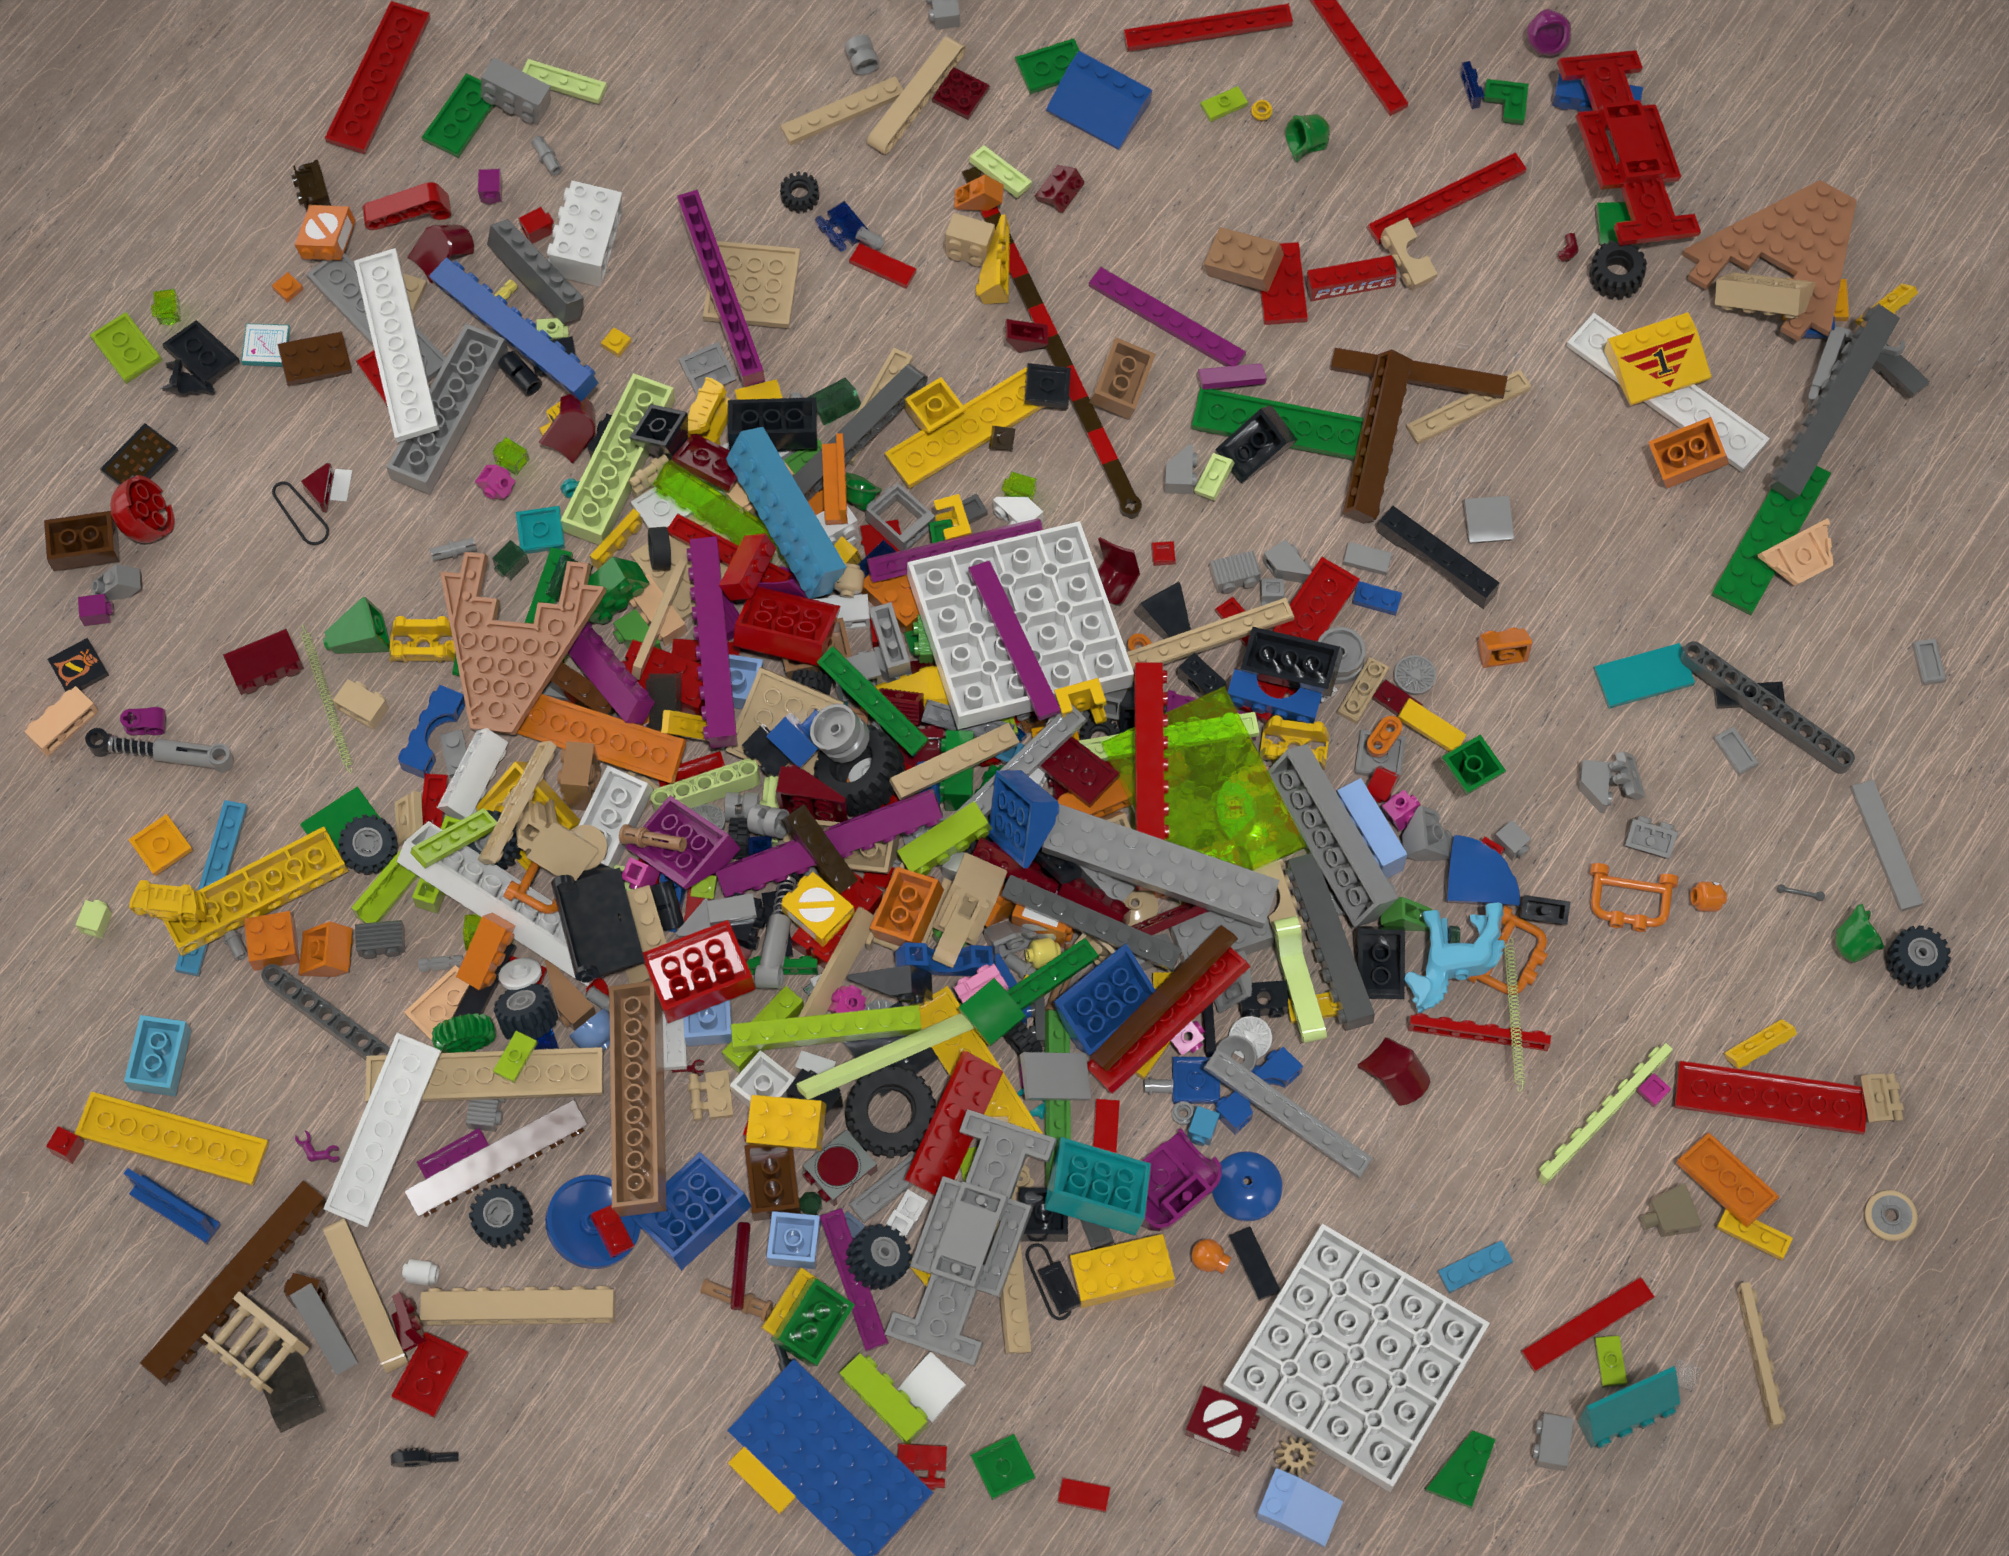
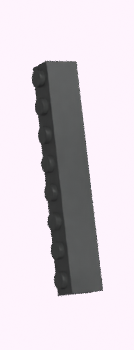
M1312 853L1288 859V868L1285 869V874L1288 875L1290 882L1293 883L1294 889H1292L1296 902H1300V915L1303 922L1308 924L1307 934L1309 940L1314 942L1317 948L1314 950L1318 963L1322 962L1324 967L1322 975L1325 983L1329 982L1331 990H1329L1332 1002L1338 1005L1337 1015L1340 1023L1345 1024L1347 1031L1373 1024L1375 1017L1373 1007L1318 863Z

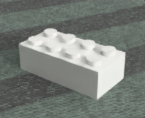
M608 765L579 825L594 826L604 834L608 848L601 865L614 868L626 848V845L621 844L619 841L621 827L624 824H629L632 828L636 827L654 789L648 783Z

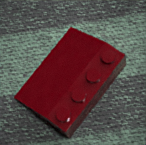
M781 766L776 788L780 809H785L790 814L799 806L805 804L815 820L833 822L848 820L845 797L799 766Z

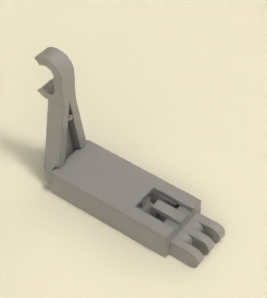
M1837 326L1835 330H1831L1809 392V410L1812 411L1813 407L1811 405L1814 399L1823 392V389H1821L1823 383L1827 378H1831L1833 374L1831 371L1832 367L1841 359L1843 348L1847 343H1851L1853 331ZM1901 341L1899 347H1891L1885 344L1881 353L1893 356L1901 355L1905 350V341Z

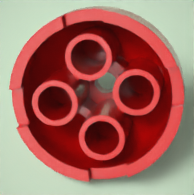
M137 475L121 483L113 492L110 501L111 515L118 529L126 537L139 543H151L159 540L171 532L175 524L172 505L170 504L166 507L165 499L160 494L163 490L154 481L145 476ZM163 509L167 512L166 524L163 515L160 513Z

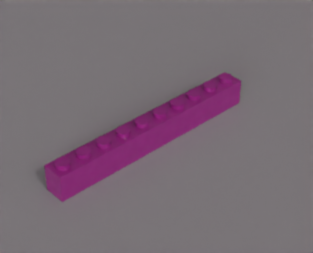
M698 189L677 195L680 213L744 387L763 383L765 382L763 367Z
M717 536L690 539L691 548H686L688 562L692 561V567L688 568L689 580L694 581V587H690L691 600L696 601V607H692L693 620L698 622V626L694 627L695 640H699L700 646H696L697 660H701L702 665L697 666L699 680H703V686H699L700 698L705 700V706L701 707L702 719L707 720V726L703 727L704 740H709L710 748L738 745L724 598L723 590L719 587L722 577Z
M930 789L822 830L842 858L851 856L856 849L868 850L875 846V842L883 840L886 843L896 839L897 834L905 832V835L918 831L919 826L924 824L927 827L936 825L940 822L939 819L943 818V813L934 789ZM794 839L728 863L725 867L716 871V875L725 897H733L734 892L745 894L744 890L753 888V890L761 889L767 886L766 882L775 880V882L783 881L788 878V874L796 872L797 875L810 870V866L816 863L807 850Z

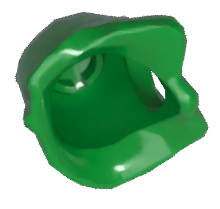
M1318 114L1294 115L1287 123L1285 137L1295 162L1298 163L1308 153L1327 148L1330 127L1322 116Z
M1859 904L1845 923L1836 929L1837 949L1842 957L1852 963L1861 961L1875 951L1885 947L1878 932L1869 922L1871 912L1869 910L1865 911L1863 904Z

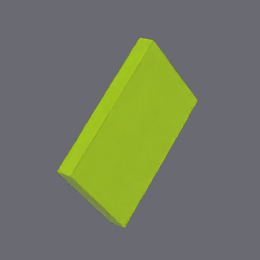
M124 312L90 334L93 342L125 384L163 361L127 312Z

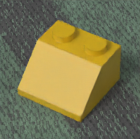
M942 377L905 398L906 412L918 428L928 433H931L966 411V408Z

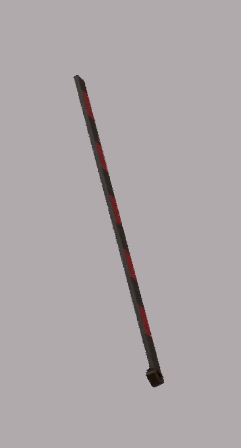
M977 167L962 171L966 184L982 176ZM996 206L988 211L979 210L984 222L994 224L996 230L1001 216L998 207ZM1010 234L1009 274L1032 322L1048 325V345L1045 349L1053 366L1071 368L1069 399L1118 499L1121 515L1134 519L1139 516V512L1142 509L1141 500L1136 496L1093 405L1089 403V396ZM1130 503L1135 505L1134 510L1125 507Z

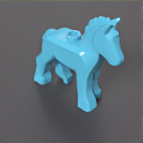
M1501 903L1487 904L1485 909L1486 915H1470L1472 926L1476 927L1480 934L1474 944L1449 943L1447 918H1440V913L1437 910L1424 911L1422 913L1425 924L1431 932V947L1426 967V977L1415 972H1407L1404 977L1406 984L1414 995L1412 1002L1416 1003L1418 1013H1422L1428 1008H1433L1440 1001H1443L1444 994H1447V986H1449L1448 979L1466 980L1470 976L1483 975L1498 964L1500 957L1504 953L1502 949L1506 947L1504 940H1498L1501 936L1500 925L1504 914Z

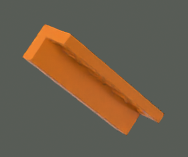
M843 433L836 434L837 443L822 444L826 525L848 524Z

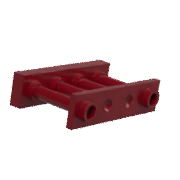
M981 837L972 854L977 858L1007 871L1005 878L1009 879L1010 875H1013L1054 894L1059 884H1061L1034 859L1028 868H1023L992 839L989 842Z

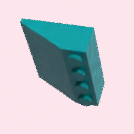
M1061 1137L1047 1189L1045 1209L1136 1235L1145 1219L1151 1163Z
M1675 1366L1587 1405L1577 1423L1590 1448L1598 1446L1601 1449L1611 1444V1439L1617 1436L1622 1439L1634 1433L1632 1430L1641 1426L1644 1429L1655 1423L1654 1419L1660 1416L1666 1419L1676 1414V1409L1681 1402Z

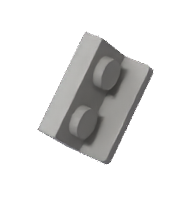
M1641 815L1638 816V819L1633 818L1625 846L1670 859L1678 834L1677 830H1673L1674 825L1661 822L1660 825L1651 823V818Z

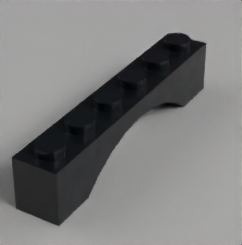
M1392 506L1379 520L1377 533L1392 544L1408 549L1432 563L1454 582L1465 597L1482 609L1497 594L1500 582L1396 507Z

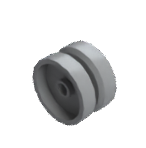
M1334 627L1325 631L1318 642L1340 646L1343 653L1335 684H1346L1355 680L1362 671L1366 654L1365 643L1362 637L1354 630L1346 627Z
M837 703L823 708L814 717L810 727V736L813 743L835 762L845 763L859 757L866 749L869 741V729L866 723L846 705Z

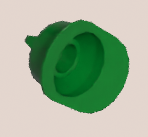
M846 472L847 501L857 508L866 510L868 504L875 500L877 493L881 492L882 489L862 476Z

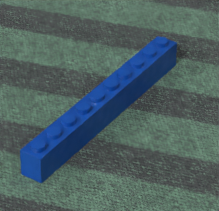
M446 257L429 275L438 288L499 337L505 338L509 345L580 402L599 383L594 377L596 373L587 364L583 367L576 355L573 353L568 355L565 352L566 348L558 341L553 343L550 340L551 336L543 329L539 332L532 320L529 318L524 320L521 317L522 313L514 306L509 308L507 306L508 302L499 294L497 297L492 294L493 290L485 283L480 285L478 283L479 279L471 272L465 273V268L456 260L452 262Z

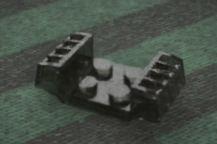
M280 1338L278 1342L275 1341L255 1364L253 1369L257 1377L283 1347L281 1345L284 1342L283 1339ZM260 1343L244 1350L247 1358H249ZM295 1350L293 1354L290 1353L265 1382L273 1389V1392L270 1394L263 1389L271 1408L270 1413L281 1433L326 1412L305 1360Z

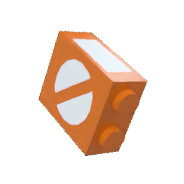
M309 205L295 242V247L302 259H342L356 221L349 206Z
M1016 904L1012 913V924L1035 931L1038 939L1052 938L1054 942H1058L1059 946L1064 949L1066 943H1071L1075 929Z

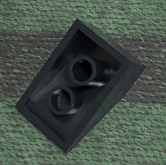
M1271 405L1260 408L1215 450L1220 456L1233 460L1234 465L1231 471L1239 482L1243 484L1282 455L1298 439Z
M1405 926L1358 927V970L1369 999H1405Z
M913 965L848 974L849 980L900 999V1002H909L911 1006H923L924 1002L933 1001L932 973Z

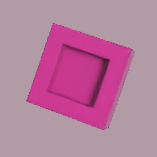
M1655 1073L1637 1089V1092L1653 1107L1671 1091V1088Z

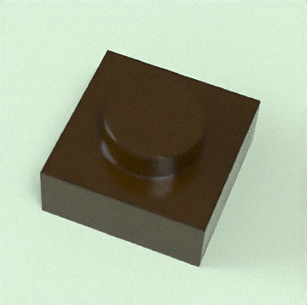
M992 425L989 447L1013 451L1016 429Z

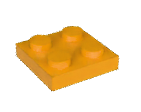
M167 814L128 839L154 877L193 851Z

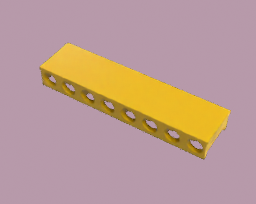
M322 827L198 890L205 899V921L163 920L181 956H184L225 935L227 932L245 925V918L262 916L349 871L325 827Z

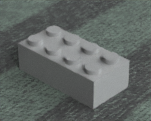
M1214 911L1171 927L1170 932L1174 945L1182 948L1179 955L1181 963L1220 925H1223L1238 938L1231 948L1236 952L1245 951L1246 955L1273 946L1275 938L1268 919H1266L1263 928Z

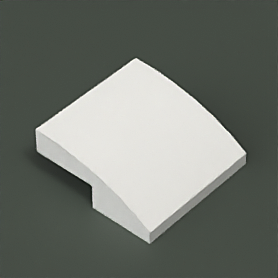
M930 1352L898 1388V1391L902 1389L911 1398L910 1403L916 1408L920 1407L927 1414V1419L933 1423L949 1407V1403L966 1387V1384Z

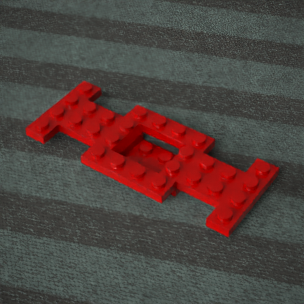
M1637 50L1559 58L1557 65L1562 80L1583 79L1593 111L1578 112L1576 120L1600 189L1621 188L1632 220L1617 222L1614 226L1620 246L1698 237L1701 230L1695 214L1675 216L1664 183L1677 182L1682 176L1656 104L1642 105L1640 100L1635 101L1625 75L1640 73L1643 69ZM1605 130H1610L1620 159L1618 164H1616Z

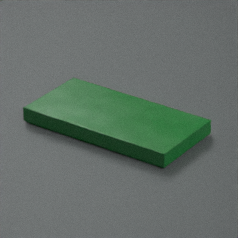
M467 73L464 75L423 134L422 141L454 157L459 158L496 105L487 103L481 97L480 79Z

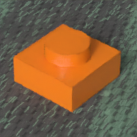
M288 272L272 285L273 290L287 303L303 290L302 285Z

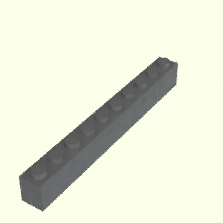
M1880 304L1867 308L1863 313L1861 325H1858L1852 332L1851 336H1853L1851 343H1847L1841 352L1843 357L1832 367L1831 371L1833 374L1831 378H1827L1821 387L1823 392L1814 399L1811 405L1813 407L1811 413H1808L1801 422L1803 425L1802 429L1795 433L1791 440L1793 443L1791 448L1787 449L1781 457L1782 464L1771 475L1772 481L1769 487L1790 501L1800 496L1900 319Z

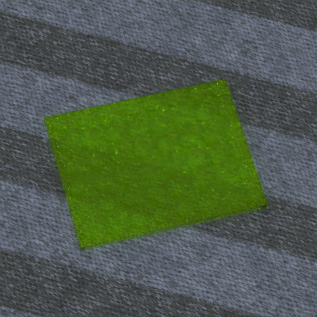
M1225 686L1164 713L1168 714V727L1164 728V736H1168V750H1164V758H1168V772H1164V780L1169 782L1168 794H1164V802H1169V816H1165V825H1169V839H1165V841L1252 871H1256L1306 848V844ZM1134 727L1101 742V746L1111 766L1120 772L1118 780L1136 814ZM1179 900L1181 905L1187 903L1185 901Z

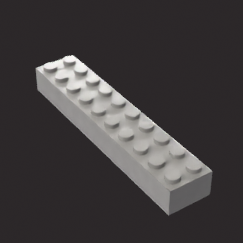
M1059 804V814L1056 816L1055 825L1042 847V852L1260 928H1263L1279 883L1278 879Z

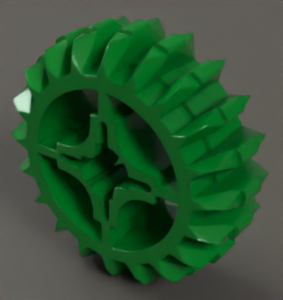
M468 1013L467 1015L452 1017L451 1019L444 1020L442 1023H438L433 1028L432 1042L435 1048L442 1050L441 1053L475 1052L476 1050L483 1049L485 1046H489L496 1037L495 1026L491 1018L485 1014L479 1015L475 1013L470 1015Z

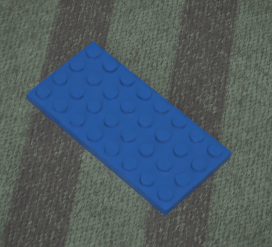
M795 1359L727 1430L784 1484L855 1556H877L934 1494Z

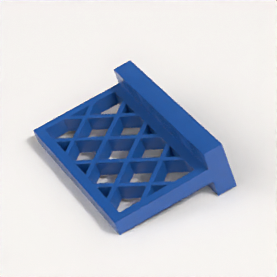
M129 1168L123 1173L134 1186L129 1193L131 1197L205 1244L209 1243L220 1228L221 1224L147 1176H140Z

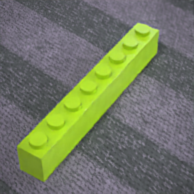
M919 1005L737 1023L731 1024L730 1029L733 1053L911 1035L921 1030Z

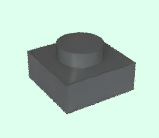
M977 493L962 500L969 524L988 515L987 509Z

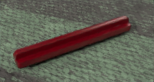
M739 1222L737 1226L730 1305L732 1310L738 1311L744 1308L751 1229L748 1222Z

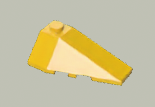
M1005 214L1000 216L979 275V284H976L977 297L981 298L983 304L1009 302L1010 223Z
M937 666L919 669L917 673L908 676L905 674L900 676V679L892 682H883L875 685L878 690L880 688L923 693L924 708L927 699L950 706Z

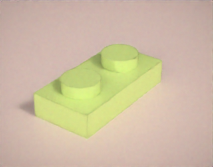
M1213 453L1194 489L1195 494L1215 501L1234 465L1233 460Z

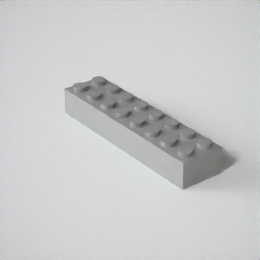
M465 324L430 387L440 430L401 441L387 465L390 479L429 495L431 494L497 373L499 360L508 352L505 338Z
M1305 744L1287 749L1265 774L1353 926L1356 928L1376 921L1398 897L1309 745Z

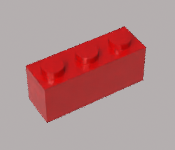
M765 533L745 535L719 583V587L729 600L752 598L777 549Z

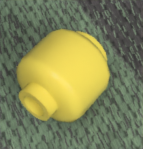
M1052 938L1034 939L1029 943L1028 949L1025 950L1026 961L1031 962L1035 969H1040L1061 954L1058 942H1054Z

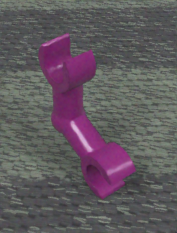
M305 1130L307 1139L303 1142L299 1141L295 1135L296 1143L303 1148L310 1162L328 1159L330 1162L336 1163L340 1160L338 1156H330L331 1152L339 1151L338 1146L332 1145L326 1150L315 1151L308 1131Z

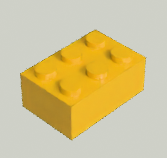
M751 1095L746 1143L755 1146L822 1151L827 1104L817 1100Z

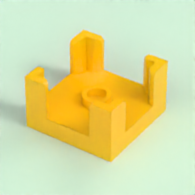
M959 494L933 501L937 511L951 507V511L935 515V521L951 519L952 527L943 530L945 540L972 534Z
M1099 678L1054 690L1056 701L1061 709L1062 718L1073 711V705L1079 712L1091 709L1096 724L1107 721L1103 707L1106 706V699Z

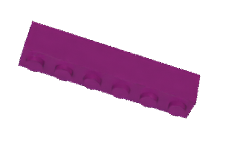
M587 621L568 654L625 723L643 724L655 702L648 695V691L642 688L637 682V678L626 669L625 664L615 656L614 651L604 643L603 638L594 631L592 625Z

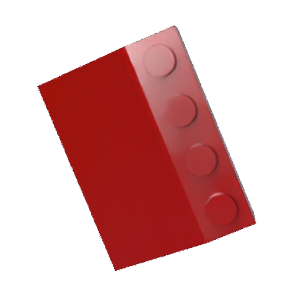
M757 586L752 598L747 599L735 623L733 646L820 666L817 661L827 652L841 606Z
M729 920L643 952L645 967L667 1023L756 990L753 977Z

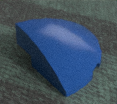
M1454 835L1447 901L1450 903H1473L1474 905L1501 903L1504 906H1521L1520 891L1516 877L1513 876L1505 859L1496 850H1493L1477 839Z

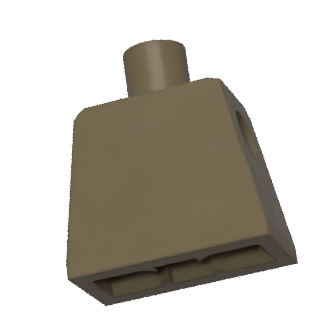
M1685 1183L1653 1199L1649 1204L1651 1213L1640 1216L1644 1230L1657 1227L1661 1237L1697 1232L1702 1226Z

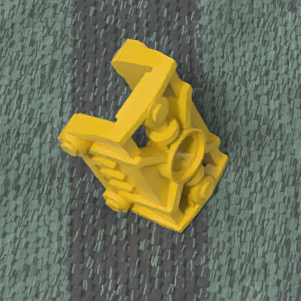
M705 378L703 387L698 390L696 401L690 407L688 414V438L692 434H698L720 445L719 439L728 422V400L731 399L725 396L727 391L723 384L713 378Z
M439 616L437 619L395 617L391 626L389 661H403L404 663H407V661L454 662L456 653L453 640H448L445 644H440V641H437L442 636H452L448 618L445 616ZM395 636H407L412 641L402 644L401 641L394 640ZM421 642L430 644L429 647H418Z
M1278 715L1272 716L1263 728L1259 760H1271L1275 763L1291 744L1301 746L1312 741L1326 743L1325 746H1319L1311 750L1322 769H1325L1330 737L1329 732L1321 721L1311 724L1283 720ZM1265 734L1278 736L1282 741H1279V744H1274L1272 740L1265 738Z
M140 880L130 899L129 908L138 916L150 914L152 918L156 917L166 921H205L206 918L203 894L200 891H194L191 885L183 884L180 887L151 884L147 880Z

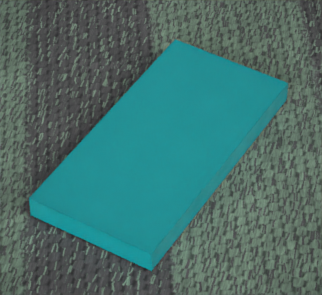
M1677 643L1596 665L1594 671L1608 708L1618 707L1694 686L1695 680L1691 670L1685 667L1680 660L1683 652L1681 644Z

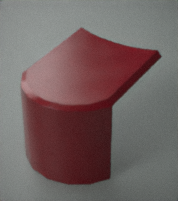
M432 225L425 229L407 258L415 262L425 273L428 281L433 283L429 275L446 257L449 259L451 255L474 254L473 238L468 229L462 225Z
M572 394L562 396L560 398V413L539 443L559 451L571 463H574L595 434L596 410L592 402L586 397L580 402Z
M1100 537L1098 541L1104 561L1099 567L1098 573L1109 603L1121 605L1140 576L1135 552L1132 549L1123 548Z
M1385 1037L1379 1047L1370 1056L1358 1063L1357 1066L1381 1079L1399 1106L1408 1105L1419 1099L1427 1091L1431 1082L1429 1074L1414 1051L1388 1037Z

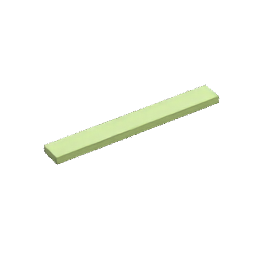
M960 1013L797 1083L798 1091L809 1100L974 1029V1026Z

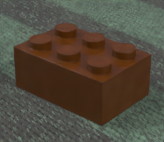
M111 511L44 520L47 561L53 571L120 562L117 526L113 521Z
M744 1145L753 1220L771 1219L772 1211L801 1214L794 1149Z

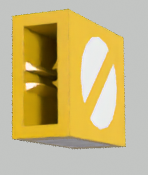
M812 872L809 876L805 875L798 882V887L793 892L790 891L783 897L781 907L785 915L824 947L854 916L855 912L853 905L817 874Z

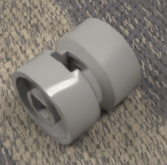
M858 35L846 42L845 51L856 75L870 74L879 67L880 61L869 36Z
M726 792L725 821H730L731 817L748 818L749 811L753 805L759 804V793L746 792L741 796L739 792ZM739 804H742V810L738 809Z
M755 804L748 814V829L751 833L781 839L788 833L781 819L787 816L789 812L785 809Z

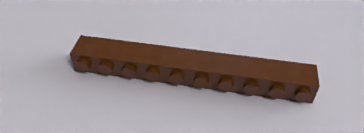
M303 1180L140 1362L143 1368L165 1386L168 1383L174 1382L178 1378L182 1367L194 1360L198 1349L202 1345L208 1344L202 1336L206 1334L212 1339L215 1330L218 1327L224 1326L229 1320L231 1312L240 1306L233 1299L239 1291L244 1296H247L251 1290H256L261 1284L263 1276L276 1268L279 1258L292 1250L296 1239L308 1232L312 1221L324 1214L326 1211L324 1210L325 1198Z

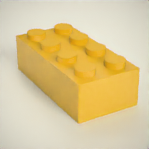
M1163 1234L1070 1255V1266L1078 1298L1081 1302V1308L1174 1287L1175 1277Z

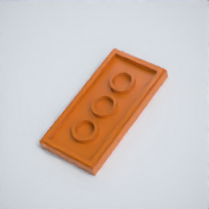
M1709 1132L1676 1162L1677 1165L1747 1228L1780 1197Z

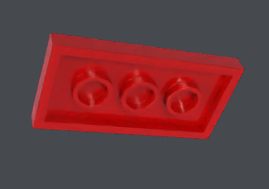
M1299 242L1280 243L1284 256L1269 291L1260 290L1264 325L1308 321Z

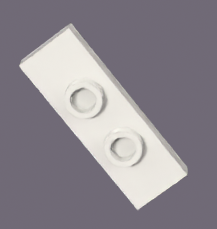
M663 1013L664 1070L687 1069V1053L684 1038V1018L667 1023Z

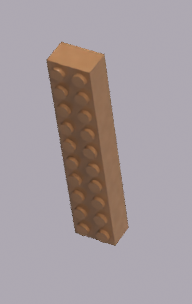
M651 981L609 986L612 1208L620 1217L666 1211L663 1011Z

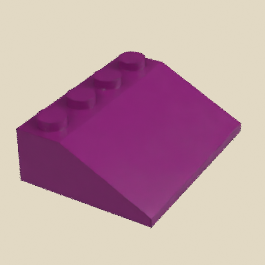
M671 795L643 827H646L650 832L686 838L687 846L685 851L679 852L653 846L639 848L636 844L630 843L625 846L630 852L685 890L725 867L741 849L729 834ZM659 840V842L669 843V841Z

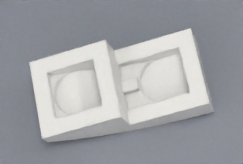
M907 1189L886 1225L892 1226L893 1231L898 1229L900 1231L899 1235L907 1238L929 1201Z

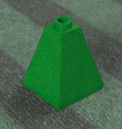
M366 597L357 601L324 632V646L327 651L332 650L335 654L389 652L390 640L383 613Z
M1481 734L1442 756V760L1466 796L1506 772Z

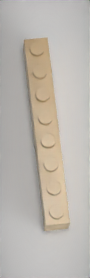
M574 1286L572 1290H562L561 1287H548V1290H538L536 1287H525L524 1290L502 1287L500 1291H490L489 1288L484 1287L476 1288V1291H466L465 1288H453L452 1291L430 1288L428 1292H421L420 1321L423 1326L615 1323L616 1294L614 1289H610L608 1286H597L596 1289L586 1290V1287Z

